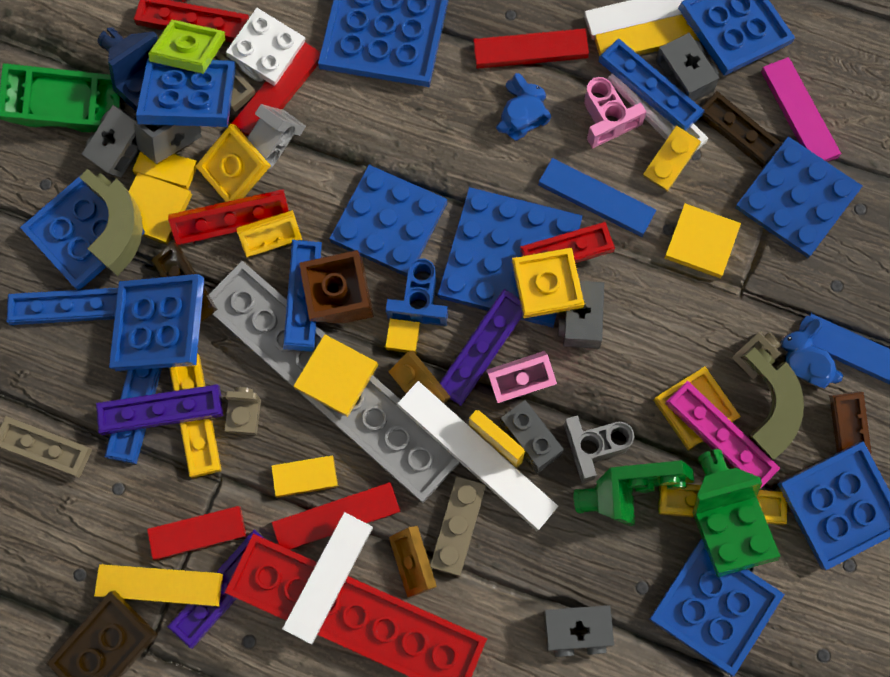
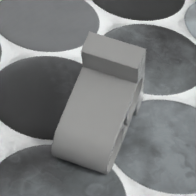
M260 104L255 112V115L260 119L247 139L271 165L270 168H272L293 135L300 136L306 126L285 110Z
M578 415L566 418L564 422L566 435L582 483L595 479L597 474L593 465L594 462L625 453L634 440V431L631 426L624 422H615L587 431L582 430ZM614 432L622 433L626 438V444L616 445L611 440V434ZM586 440L595 443L597 451L593 454L585 453L581 448V442Z

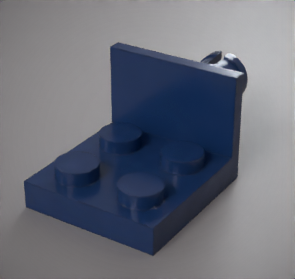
M109 27L107 32L111 37L103 31L99 35L97 43L109 53L108 64L113 91L137 112L147 59L149 58L148 53L158 40V37L154 32L131 34L124 39L117 30Z

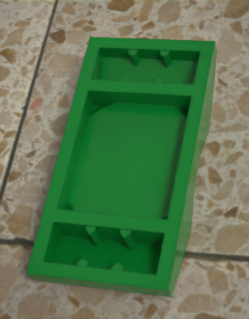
M6 63L2 65L0 120L33 128L58 126L80 132H96L101 125L103 115L113 105L119 108L120 96L113 91L109 74Z

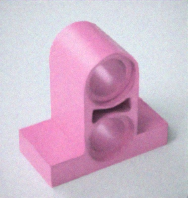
M596 77L589 81L584 103L595 122L594 125L589 127L587 137L592 149L643 125L646 110L642 103L626 109L608 79ZM594 93H600V94H602L604 97H602V98H597V97H595L593 94H594ZM614 116L618 121H610L606 117Z

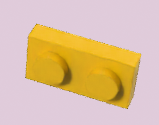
M676 125L643 176L668 192L701 144V141Z

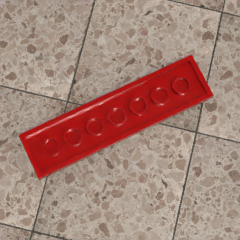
M253 534L225 593L287 621L318 562ZM349 576L318 633V636L408 677H472L487 641V638Z

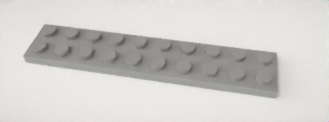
M241 261L209 294L218 309L212 315L293 387L313 352L283 349L287 300L247 264ZM317 326L314 351L325 334ZM373 375L348 417L298 391L422 504L460 463L397 406L400 399Z

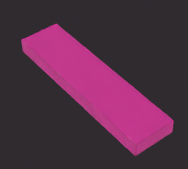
M787 57L764 66L761 73L799 144L826 162L839 158L841 152L790 58Z
M689 381L666 401L665 405L711 449L722 450L725 462L732 469L738 468L760 477L762 481L760 489L780 469L775 462Z

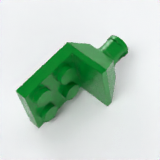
M720 449L713 450V457H711L710 451L701 454L698 457V461L702 466L705 478L697 494L692 513L716 576H724L779 560L780 553L757 499L762 485L760 477L738 468H727L723 452Z
M682 460L610 467L596 481L597 487L574 490V506L578 514L597 511L628 526H636L633 488H635V492L655 491L654 486L667 485V489L670 490L686 488V483L695 482L694 470Z

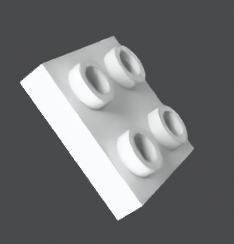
M256 8L227 49L226 57L238 63L239 68L250 78L262 82L264 79L275 86L305 43V37Z

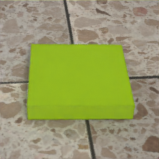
M171 20L148 53L149 61L204 74L225 41V31Z

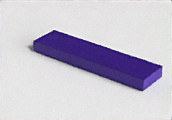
M503 289L440 382L442 387L451 396L450 399L460 406L466 401L523 316L520 299L506 289Z
M218 384L96 403L98 433L101 435L223 416L221 391Z
M255 529L216 572L223 574L219 607L187 604L167 626L189 648H194L236 600V598L227 595L225 591L252 535L256 534L264 538Z

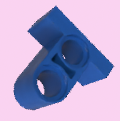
M422 258L410 264L404 301L387 299V319L447 326L448 306L433 304L436 272L431 261ZM425 271L430 274V277L426 280L421 281L415 278V275L419 272ZM417 299L426 302V305L421 309L411 307V303Z

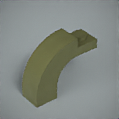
M86 169L79 178L107 204L109 212L105 230L87 249L118 276L132 261L139 248L143 228L141 212L135 199L117 178L111 183L103 174L99 173L95 176L90 170Z
M754 347L750 348L742 358L766 382L771 392L772 402L765 420L748 436L770 459L774 460L791 444L799 431L804 411L803 393L796 374L787 362H781L774 368L772 366L775 362L774 359L763 348L758 351Z

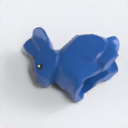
M515 73L513 78L507 81L506 89L517 97L507 101L501 114V122L497 123L496 129L499 133L508 134L509 137L516 141L539 125H546L551 119V114L543 103L546 98L544 89L535 84H528L520 73Z
M806 316L802 320L798 331L790 332L780 341L782 344L781 348L788 351L785 356V362L788 363L797 377L825 389L830 383L836 384L841 382L844 376L836 369L835 361L826 350L813 345V338L822 328L821 320L814 319L812 316Z

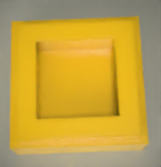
M390 319L386 350L405 353L414 351L416 354L420 322Z

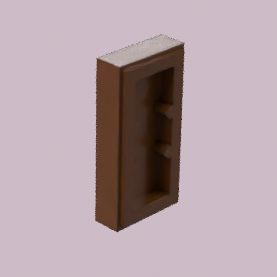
M857 391L829 395L837 453L858 442L864 441L871 454L864 392Z

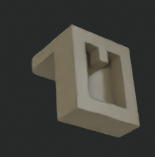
M760 331L732 358L754 380L759 374L742 356L750 348L755 347L758 351L763 348L775 360L783 353L779 349L782 344L771 332L765 335Z
M236 387L235 391H226L225 398L228 400L225 432L230 434L257 435L261 405L260 397L257 393H253V389Z

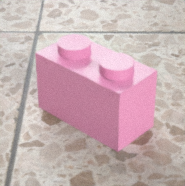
M545 351L487 369L497 403L557 384L548 354Z

